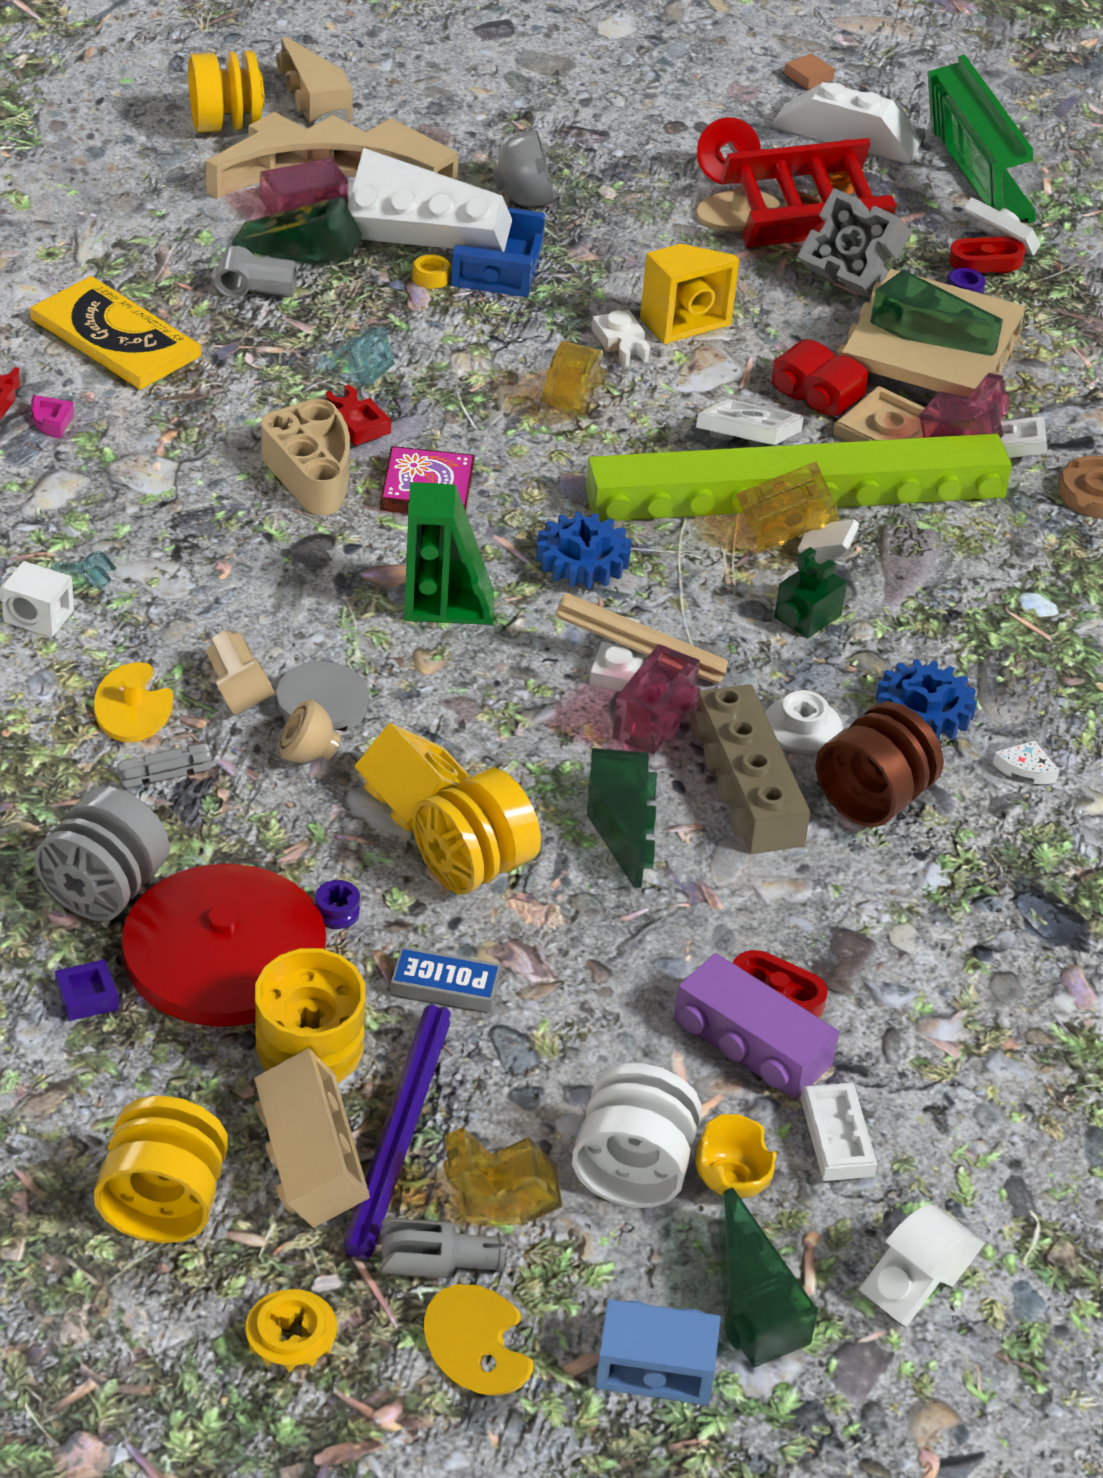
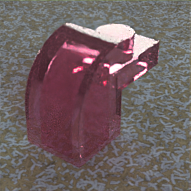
M988 373L969 397L939 391L919 415L923 438L999 434L1000 438H1002L1004 435L1000 419L1006 415L1010 403L1003 375Z

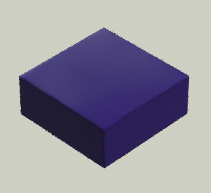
M105 959L55 971L56 987L68 1021L119 1010V995Z

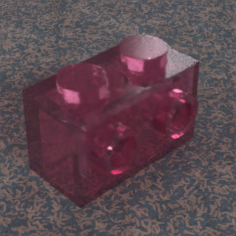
M658 644L616 698L612 738L653 755L665 739L672 740L679 728L683 715L686 712L691 713L697 706L698 692L701 691V688L697 687L700 660Z

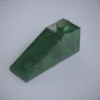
M340 196L244 222L231 244L244 247L256 254L319 265L331 261L341 263L349 259L354 254V249L360 241L362 233L343 197Z
M902 270L876 288L870 323L905 340L993 356L997 352L1003 319Z
M734 1188L724 1190L718 1220L725 1315L724 1329L730 1344L736 1350H742L753 1368L810 1345L813 1339L818 1309Z

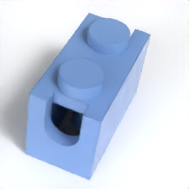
M608 1299L595 1389L709 1406L715 1373L721 1316L703 1313L695 1309L680 1310L647 1305L636 1300L619 1301Z

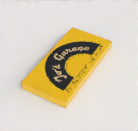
M89 276L30 307V317L33 321L140 390L201 357V345L93 276Z

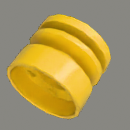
M254 50L243 51L241 68L239 67L236 52L229 51L226 59V69H220L215 52L190 53L188 58V85L191 115L196 133L220 132L223 126L224 114H229L235 131L242 129L243 113H245L247 125L262 118L264 85Z
M496 767L484 769L460 781L456 788L444 789L438 792L436 796L428 797L418 802L413 810V831L416 844L424 862L434 877L446 889L458 895L468 894L478 889L480 884H487L493 881L498 873H507L535 859L540 851V827L529 798L520 785L507 772Z
M300 948L279 955L263 968L255 983L256 1056L265 1072L307 1048H310L335 1073L337 1084L356 1070L364 1054L366 996L365 982L355 965L342 955L321 948Z
M158 1095L138 1098L125 1105L115 1120L113 1135L108 1143V1155L102 1163L94 1189L95 1207L103 1219L118 1231L142 1241L163 1244L183 1242L200 1234L209 1221L216 1194V1182L221 1176L222 1162L225 1160L228 1149V1134L219 1119L202 1106L182 1098Z

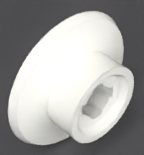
M794 691L785 698L773 703L765 711L781 749L796 754H817L825 743L843 730L842 721L836 711L828 705L821 695L812 691Z

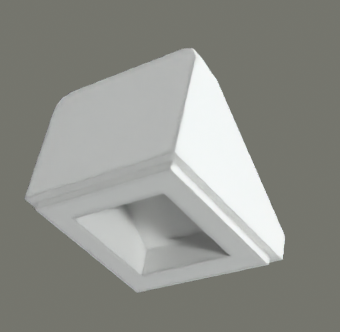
M854 519L812 524L807 528L798 546V551L801 553L809 547L817 551L815 562L820 565L828 559L835 561L849 549L859 528V523Z

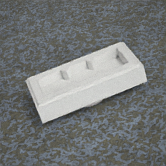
M973 197L965 205L964 209L971 224L993 237H1010L1020 241L1026 248L1025 253L1029 256H1034L1041 246L1033 228L1021 223L1020 219L1011 211L1005 208H1001L998 211Z
M1042 416L961 427L962 436L999 434L1010 459L1013 457L1048 453L1045 420Z
M854 1083L803 1086L800 1099L822 1180L875 1177L877 1161Z

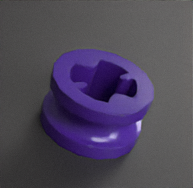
M344 880L327 881L320 885L316 891L315 902L323 917L325 927L344 929L355 924L360 913V893L358 888Z

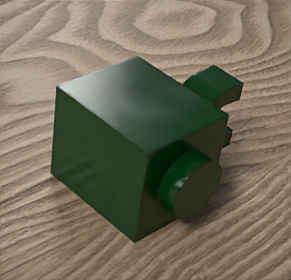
M811 547L798 555L797 566L799 571L779 583L774 618L807 639L842 615L847 581L834 574L836 563L828 559L821 565L815 562L817 551Z

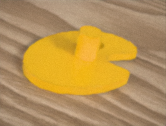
M136 662L121 665L106 675L98 686L94 698L95 719L102 731L112 739L130 743L142 741L157 733L171 716L174 704L173 691L170 688H162L155 691L145 689L148 682L153 678L154 669L150 664Z
M468 1284L449 1286L442 1289L432 1298L427 1306L424 1317L426 1343L437 1365L452 1381L463 1388L482 1395L499 1396L510 1394L521 1388L533 1372V1360L525 1354L508 1350L504 1346L503 1333L517 1325L521 1320L520 1311L509 1300L483 1286ZM491 1355L496 1361V1366L492 1371L486 1372L482 1367V1360L485 1356Z

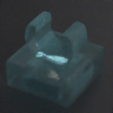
M371 327L360 337H352L341 346L342 351H350L352 361L347 367L349 370L357 373L359 383L373 384L395 364L384 328Z

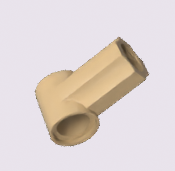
M224 630L211 637V644L206 653L218 676L215 682L234 716L276 694L256 657L253 658V654L241 633L234 634Z

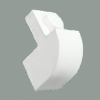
M925 1205L909 1215L888 1237L885 1242L890 1245V1248L859 1290L900 1324L908 1326L940 1282L951 1287L955 1285L985 1242L944 1210L935 1205Z

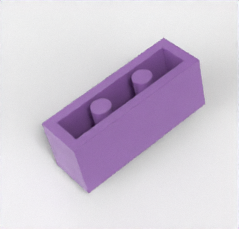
M716 952L678 985L674 1021L679 1023L687 1032L699 1036L722 1051L727 1058L739 1062L763 1078L770 1086L780 1089L795 1100L801 1096L803 1086H812L833 1065L839 1036L837 1029Z

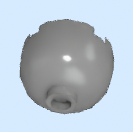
M536 129L528 130L509 138L502 145L498 153L499 167L492 168L498 191L505 189L511 201L519 206L528 208L542 207L556 202L550 172H548L546 157L538 131Z

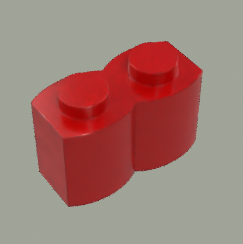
M803 339L774 360L771 384L779 392L793 399L805 400L809 406L822 414L838 416L865 395L868 370L850 357L834 355L830 349L817 341Z

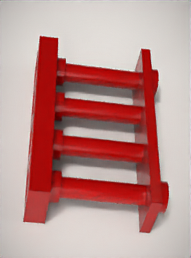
M869 138L727 153L721 175L722 185L741 183L751 209L742 235L746 248L802 242L807 239L811 229L820 233L825 222L819 214L833 190L827 175L830 172L846 171L857 198L863 202L869 211H871L874 205L894 214L897 205L893 196H873L862 171L871 145ZM812 175L822 203L802 204L792 177ZM776 179L787 207L768 209L756 181Z

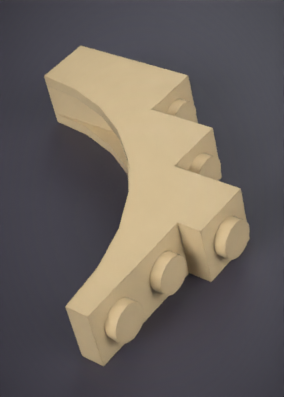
M272 112L248 125V138L206 160V193L218 199L240 188L264 181L293 176L334 175L356 177L363 148L457 180L459 153L392 118L365 132L334 115L307 129L276 112Z

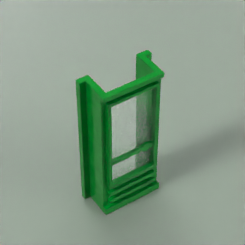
M965 54L958 56L957 63L927 71L931 132L933 135L941 137L942 144L945 143L946 150L984 204L998 211L1001 208H1005L1014 213L1020 220L1026 219L1028 224L1035 222L1034 207L1007 170V168L1033 161V148Z

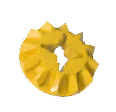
M285 1289L268 1294L252 1307L246 1320V1336L251 1354L257 1353L260 1355L267 1368L274 1363L284 1365L289 1373H291L296 1365L307 1364L314 1368L319 1357L323 1354H331L333 1342L337 1336L335 1313L324 1299L305 1290ZM303 1319L301 1337L293 1335L289 1340L282 1342V1328L290 1330Z

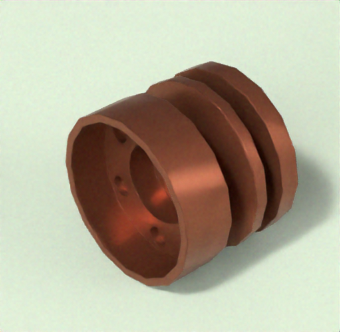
M886 701L873 705L864 715L859 716L850 727L844 728L825 743L817 753L815 770L818 783L827 800L834 808L855 824L873 828L885 825L902 811L910 801L915 800L923 791L932 786L942 774L944 759L941 745L934 731L918 713L903 704Z

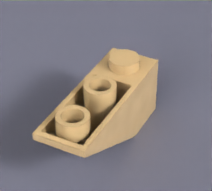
M281 37V52L276 53L277 69L279 74H284L287 90L289 93L294 94L296 108L298 112H303L309 126L313 125L321 115L340 109H347L349 121H352L353 88L343 69L288 37Z

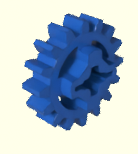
M576 512L574 519H569L561 514L558 517V524L547 521L545 523V530H539L536 561L541 562L542 572L553 571L552 580L555 582L563 578L568 579L569 587H574L578 582L584 583L587 589H592L594 581L607 586L609 585L610 576L621 579L623 569L629 568L631 539L625 538V528L614 529L613 519H608L604 522L598 521L599 516L596 513L592 514L589 518L583 516L581 512Z
M913 659V664L910 668L899 662L896 664L895 672L886 670L883 675V681L878 683L875 699L877 704L886 701L903 704L918 713L932 728L938 741L940 734H945L947 737L955 739L958 729L967 731L970 720L974 718L977 701L974 700L976 689L967 687L968 678L966 676L954 677V667L950 666L945 670L938 669L937 661L932 660L928 666L922 665L918 659Z

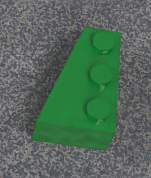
M410 482L404 621L493 625L494 589L456 484Z

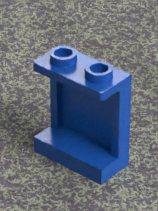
M508 208L512 223L504 252L455 245L452 257L451 286L529 297L543 248L545 214Z

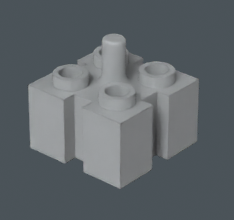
M833 188L819 214L825 222L822 230L819 233L811 229L797 258L810 272L834 283L839 278L848 289L871 299L875 283L877 281L882 282L888 273L884 267L888 256L897 260L912 232L899 216L874 205L871 211H869L860 199Z

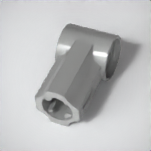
M232 246L222 253L215 275V287L219 293L229 298H239L247 292L293 297L297 264L296 261L257 257L244 247Z

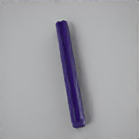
M430 1004L423 1010L365 1177L370 1198L355 1206L344 1238V1252L350 1257L357 1256L365 1260L373 1254L382 1228V1220L386 1216L450 1026L449 1019L451 1013L445 1006L437 1007L434 1004Z

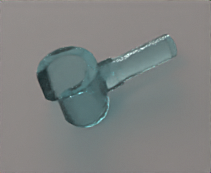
M102 551L91 553L84 561L53 562L51 564V570L60 573L87 574L98 587L105 586L111 582V578L106 572L116 570L115 565Z

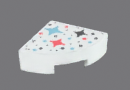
M1036 741L995 752L993 765L1007 776L1012 777V773L1022 777L1034 779L1033 784L1057 782L1059 769Z

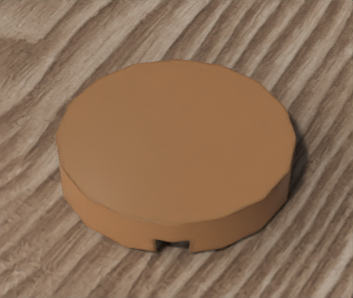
M1089 455L1075 458L1068 462L1067 468L1062 469L1057 485L1059 496L1067 506L1078 513L1103 519V456Z

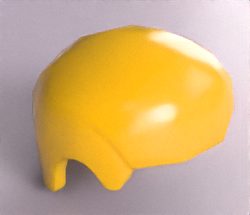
M719 1114L706 1123L695 1149V1165L698 1174L711 1190L729 1199H746L756 1196L770 1186L777 1153L776 1151L770 1152L764 1142V1127L760 1123L740 1114Z

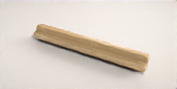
M569 593L563 595L557 607L556 616L558 619L711 683L719 684L726 673L728 666L726 659Z

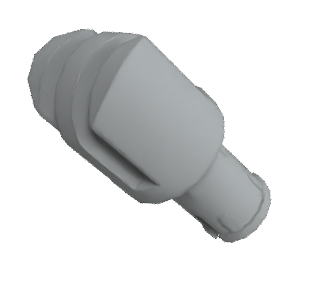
M388 1217L382 1220V1235L384 1236L382 1240V1256L384 1257L382 1260V1274L447 1278L448 1274L454 1271V1268L503 1271L506 1249L501 1247H505L506 1244L504 1236L457 1234L456 1229L452 1228V1224L444 1221Z

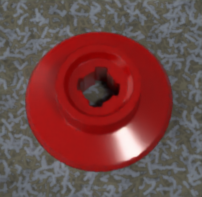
M725 117L713 121L704 129L698 140L697 159L700 168L709 179L718 184H722L721 175L726 161L720 152L721 147L728 144L733 153L761 150L760 140L755 130L748 123L738 118Z

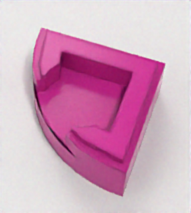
M33 395L31 400L32 420L36 427L45 434L61 439L74 415V402Z

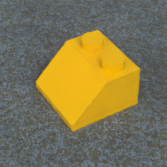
M677 244L646 253L640 320L663 344L730 326L732 323L740 259L733 254L685 244Z
M390 722L354 766L367 780L364 788L380 802L387 803L393 809L390 817L408 832H413V810L418 802L428 797L436 796L438 792L444 789L456 788L460 781L470 777L444 747Z

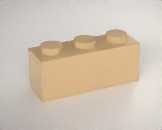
M307 1048L255 1077L254 1080L260 1099L255 1102V1108L261 1122L268 1130L270 1141L266 1143V1151L271 1162L279 1172L281 1183L277 1185V1193L285 1209L290 1214L297 1212L315 1228L369 1199L370 1195L335 1073L310 1048Z

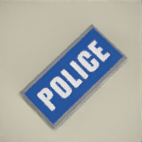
M402 946L391 980L390 995L490 1013L500 978L501 964Z

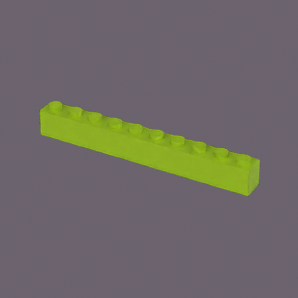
M999 434L589 456L585 491L592 514H598V521L601 522L608 519L623 521L1005 498L1012 463Z

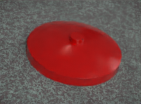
M241 864L198 866L180 871L159 881L136 901L126 918L123 928V963L127 976L136 991L148 1003L165 1014L186 1022L206 1026L227 1027L255 1023V983L263 968L279 955L296 949L321 948L326 950L325 924L317 905L311 897L294 882L279 874L259 867Z

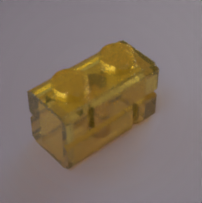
M817 462L736 494L759 552L770 547L780 546L787 540L812 530L822 529L827 524L839 520L832 495Z

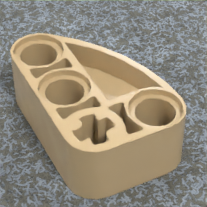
M323 399L307 400L266 414L261 421V458L263 462L310 513L329 515L338 511L347 494L350 462V436L342 414L334 404Z

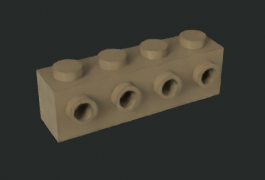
M752 684L699 691L696 711H692L690 714L691 731L694 738H700L703 744L707 769L709 771L714 770L716 774L721 801L728 803L732 811V824L735 834L743 837L750 854L804 847L811 812Z

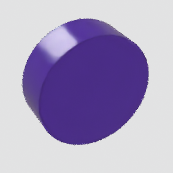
M969 268L952 270L947 275L946 281L948 285L981 294L984 293L986 283L981 273Z

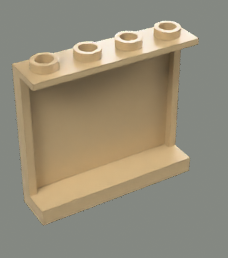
M889 269L884 280L875 283L870 303L864 302L858 323H852L846 344L841 343L839 345L836 355L847 356L858 361L868 372L962 398L964 403L960 420L976 424L1019 339L1025 306Z

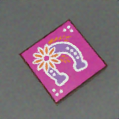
M391 446L380 498V510L408 513L410 482L456 484L467 514L475 455Z

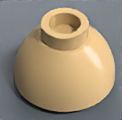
M309 699L300 703L288 718L279 739V754L282 759L296 763L311 762L320 757L330 760L339 747L341 735L334 732L332 720L327 711L319 703Z

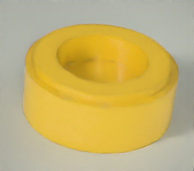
M428 254L420 256L412 264V280L417 285L428 289L444 287L451 281V263L439 255Z

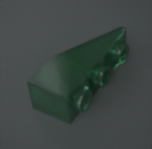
M592 748L588 780L587 817L633 887L641 888L644 869H653L655 840L646 839V834L654 835L656 806L647 805V800L655 801L657 772H648L649 752Z

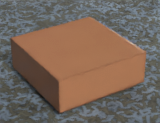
M812 53L785 63L784 74L807 90L822 82L827 83L834 80L835 68Z

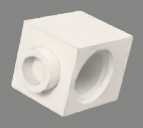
M23 561L11 576H7L0 586V601L3 607L4 622L53 637L74 611L72 576Z

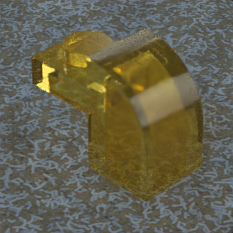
M562 341L552 358L540 402L588 415L595 384L604 386L608 372L607 369L600 367L604 350Z
M464 1127L445 1135L447 1160L443 1164L444 1172L450 1185L457 1190L459 1213L466 1220L482 1226L519 1225L563 1207L556 1163L530 1137L491 1154Z

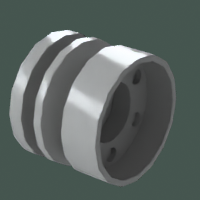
M111 786L94 787L68 812L66 819L58 824L51 831V834L37 846L34 862L37 874L44 886L61 905L85 918L94 921H109L126 908L128 902L138 894L140 886L148 882L166 862L170 851L168 834L160 819L143 801L127 791Z

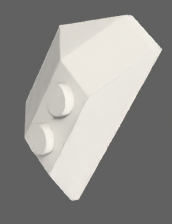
M822 82L784 104L772 125V128L824 142L869 138L871 143L868 151L869 154L906 164L912 162L921 145V139L900 102L880 97L874 92L852 90L839 83Z

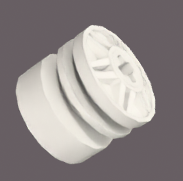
M619 1064L604 1070L594 1082L591 1099L586 1108V1117L581 1124L573 1149L572 1166L578 1179L592 1193L611 1203L627 1207L651 1208L672 1201L682 1189L689 1163L690 1150L693 1148L696 1132L700 1124L702 1105L696 1091L683 1078L664 1068L649 1064Z

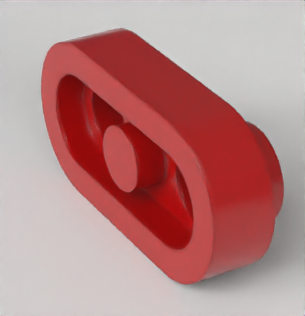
M1010 237L963 238L951 244L948 261L955 269L969 268L979 273H1010L1022 267L1026 248L1020 241Z
M760 950L742 952L734 959L733 964L819 1018L823 1014L828 988L825 982L816 974Z

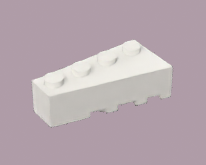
M363 148L345 217L357 239L454 249L455 245L504 252L512 223L511 215L502 195Z

